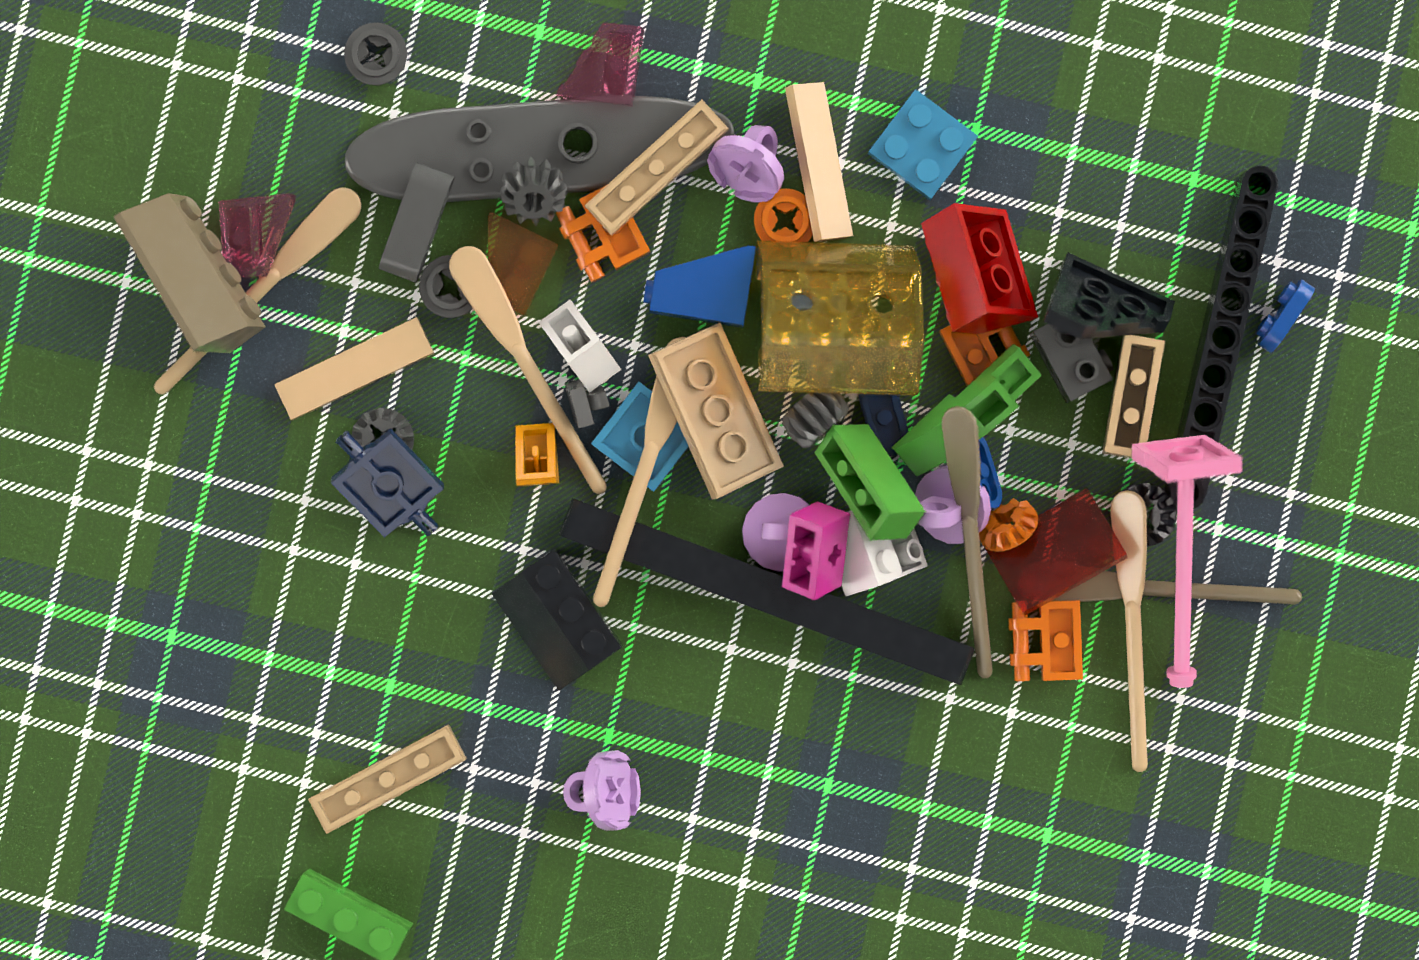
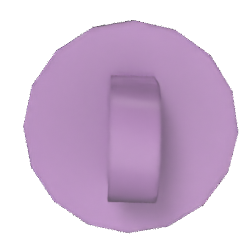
M754 125L747 130L744 137L731 135L719 139L714 144L707 159L709 171L716 182L724 189L727 185L734 189L733 195L742 200L767 202L772 199L780 190L784 181L783 168L776 158L778 147L776 132L770 126Z
M943 465L926 474L917 485L915 496L926 511L917 524L923 526L935 539L947 544H962L964 540L961 506L955 502L948 467ZM980 486V504L977 517L979 532L988 524L991 512L989 494L985 486Z
M786 493L768 495L757 501L746 514L742 528L744 546L751 558L764 568L778 572L784 571L790 514L809 506V504L800 497Z
M618 750L597 753L589 761L586 771L573 773L564 784L563 795L567 806L574 811L588 812L590 819L597 827L603 830L611 831L627 828L631 823L628 822L630 816H635L638 811L641 795L638 773L635 768H630L627 762L630 761V758ZM582 784L584 802L579 798V788Z

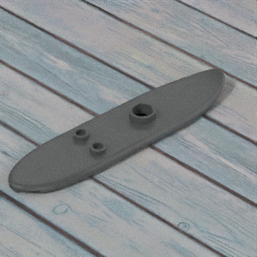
M603 96L421 111L387 120L363 132L348 147L344 163L349 176L360 186L378 195L399 200L403 199L410 176L417 162L455 177L447 202L500 198V188H502L504 173L512 172V166L515 161L526 166L530 157L533 158L536 165H540L547 159L550 163V169L560 168L562 180L567 184V193L596 191L609 184L697 103L654 96ZM711 108L729 128V131L722 137L734 135V127L731 121L722 113ZM573 130H584L592 138V148L585 156L579 158L571 157L567 154L563 145L565 137ZM714 144L678 177L707 165V159Z

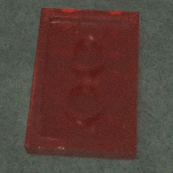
M1088 488L1038 515V524L1035 531L1019 546L1006 551H991L985 548L1024 616L1128 558L1127 553Z

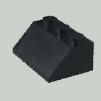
M557 549L543 556L492 593L558 691L623 647L617 635Z

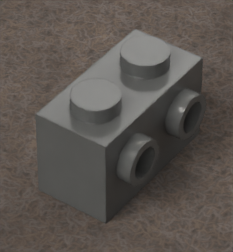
M1049 324L1029 334L1065 403L1071 402L1113 380L1109 372L1114 370L1107 353L1103 349L1098 351L1091 338L1080 339L1071 334H1062Z

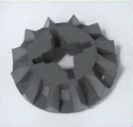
M368 23L357 28L349 36L344 50L345 63L350 73L360 82L379 87L382 84L394 82L396 77L405 70L408 55L406 44L400 33L393 27L384 23ZM370 41L378 49L387 48V51L382 55L386 67L382 68L375 61L364 63L370 56L369 46L366 42Z
M452 255L442 256L430 262L422 272L419 281L420 296L425 306L434 314L445 318H457L470 313L473 309L459 286L457 288L462 298L460 301L450 293L437 298L445 287L440 274L444 273L446 277L454 281L449 269Z
M387 408L371 410L364 413L353 426L352 437L362 447L376 439L375 431L372 429L374 425L376 429L383 433L390 428L392 430L396 429L395 433L411 450L413 449L414 433L408 420L395 410Z

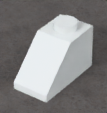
M568 300L539 321V324L589 393L621 370L571 300Z

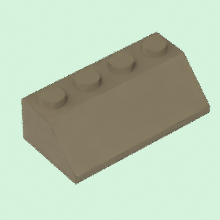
M168 193L115 215V221L193 351L231 353L266 327L260 318L261 310L253 298L246 295L240 285V274L233 265L226 262L220 252L222 246L219 239L212 231L207 230L200 218L202 216L201 209L192 198Z

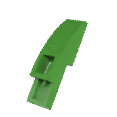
M1012 344L958 396L953 397L948 394L891 448L915 476H920L947 461L942 431V417L948 409L960 406L969 410L976 419L978 437L981 439L1019 407L1015 400L1042 375L1020 347Z

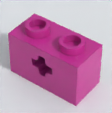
M817 501L790 514L782 581L783 588L816 600L842 586L850 513Z

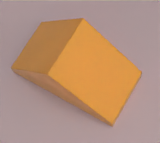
M553 423L515 426L516 485L522 487L560 484L556 432Z

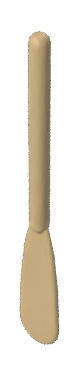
M343 187L330 192L299 225L280 249L270 268L245 292L246 295L258 303L279 280L301 268L325 249L359 216L362 206L358 194L352 189ZM190 347L155 382V391L158 394L169 392L208 352L193 351Z
M473 246L459 248L453 253L449 262L452 277L473 310L495 339L513 355L592 491L596 494H603L607 489V484L527 350L518 319L486 255L480 249Z
M686 337L674 338L672 341H670V342L667 344V346H669V345H671V344H673V343H675V342H677V341H679V340H682V339H684V338H686ZM657 376L645 423L644 448L594 594L593 601L598 607H604L609 602L658 453L677 423V419Z
M1125 490L1119 492L1113 498L1110 513L1117 577L1125 605L1132 767L1136 772H1143L1147 769L1148 759L1140 606L1146 574L1147 510L1145 502L1139 494L1134 491Z

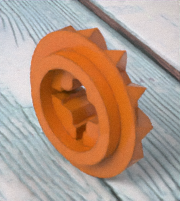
M784 188L780 189L769 201L758 203L754 214V227L762 243L776 251H794L808 243L813 234L804 194L793 189ZM773 208L778 212L781 211L783 214H787L790 211L793 212L796 208L798 209L792 220L797 233L789 230L787 227H783L781 230L778 229L775 233L773 232L778 222Z
M1013 498L1008 504H1000L997 509L990 512L988 524L979 532V540L986 549L991 551H1006L1015 548L1033 534L1038 524V514L1027 500L1018 502ZM1012 521H1013V523H1014V525H1012V524H1008V525H1007V524H1004V523H1010V522H1012Z

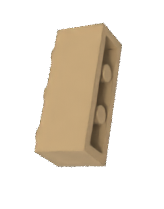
M1124 335L1122 337L1102 454L1132 459V444L1148 441L1165 344L1164 340L1134 335Z

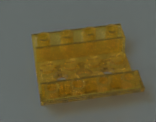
M757 240L756 267L757 280H761L762 343L758 352L759 391L918 395L924 347L921 264L913 245ZM796 295H805L811 299L813 307L807 311L798 310L792 304L791 299ZM876 297L886 298L890 301L892 310L887 313H880L873 308L871 300Z

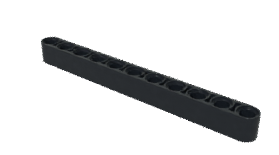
M572 498L559 536L608 554L621 516ZM635 522L623 560L958 685H962L975 648L828 593L816 600L810 599L783 588V576Z

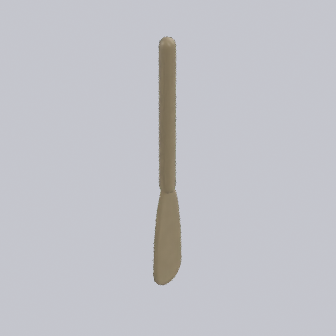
M956 406L951 407L944 413L942 417V431L956 504L961 506L977 672L981 678L985 679L991 677L993 667L977 521L980 504L978 425L975 417L969 410Z
M1038 562L1025 567L1019 580L1020 588L1024 595L1036 601L1080 600V602L1122 599L1116 572L1082 566ZM1145 580L1143 596L1175 597L1176 582ZM1192 583L1191 598L1298 604L1302 600V593L1297 589Z

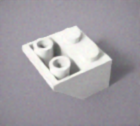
M851 510L847 512L850 513L842 580L845 597L883 585L928 566L915 529L911 531L906 539L870 541Z

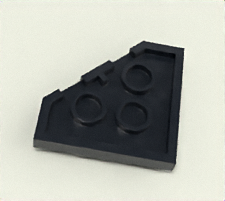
M1068 252L1061 264L1043 322L1051 325L1062 334H1071L1080 339L1164 333L1171 320L1175 301Z

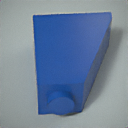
M744 246L658 270L655 272L654 280L646 281L643 303L650 304L651 314L715 324L721 323V325L743 328L756 247Z

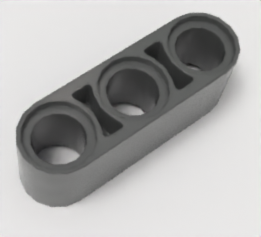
M418 162L416 163L379 264L380 270L417 283L455 179L454 176Z

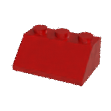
M954 203L921 223L925 244L930 253L936 274V282L941 291L946 308V317L952 332L981 334L1038 318L1007 210Z

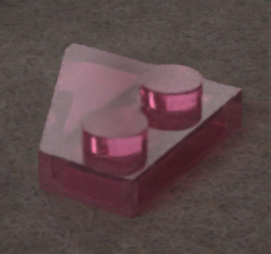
M603 22L594 35L591 46L583 51L575 63L577 66L564 85L561 84L558 88L557 96L560 99H579L633 107L644 29L640 26Z
M286 193L219 201L222 255L226 262L236 268L241 279L267 277L296 202L294 194Z

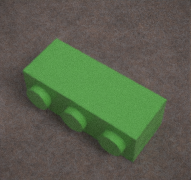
M869 424L832 425L814 453L870 541L906 539L926 512Z
M310 868L302 874L284 908L285 911L378 960H394L414 924Z

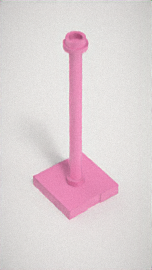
M1206 435L1132 444V460L1144 468H1148L1166 482L1178 481L1174 666L1167 668L1169 684L1177 688L1191 687L1193 680L1197 677V670L1190 666L1194 479L1242 473V457Z

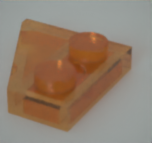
M490 212L488 215V261L497 275L513 310L525 316L559 245Z

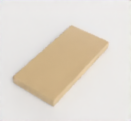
M721 323L714 324L648 355L712 499H718L784 467Z

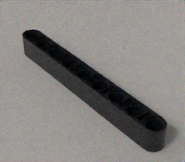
M1257 165L1250 168L1237 179L1176 438L1206 435L1219 442L1278 188L1276 174L1271 168ZM1250 176H1257L1264 182L1265 191L1263 195L1253 194L1249 190L1248 180ZM1242 214H1248L1254 218L1256 229L1253 234H1248L1240 228L1239 218ZM1233 252H1239L1246 257L1247 268L1244 272H1238L1232 268L1230 257ZM1225 290H1230L1237 295L1238 306L1234 311H1230L1222 305L1221 296ZM1216 328L1225 330L1229 335V344L1226 349L1216 347L1212 341V334ZM1208 366L1216 368L1220 373L1221 381L1216 388H1212L1204 382L1203 373ZM1199 405L1207 406L1212 413V419L1207 426L1199 425L1194 418V411ZM1210 477L1194 479L1193 509L1203 503L1207 494ZM1178 481L1166 482L1165 491L1169 494L1177 509L1176 489Z

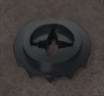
M1140 483L1128 488L1127 490L1134 491L1142 497L1146 507L1155 505L1148 516L1151 524L1147 522V546L1163 542L1170 536L1176 524V508L1171 497L1161 487L1150 483Z

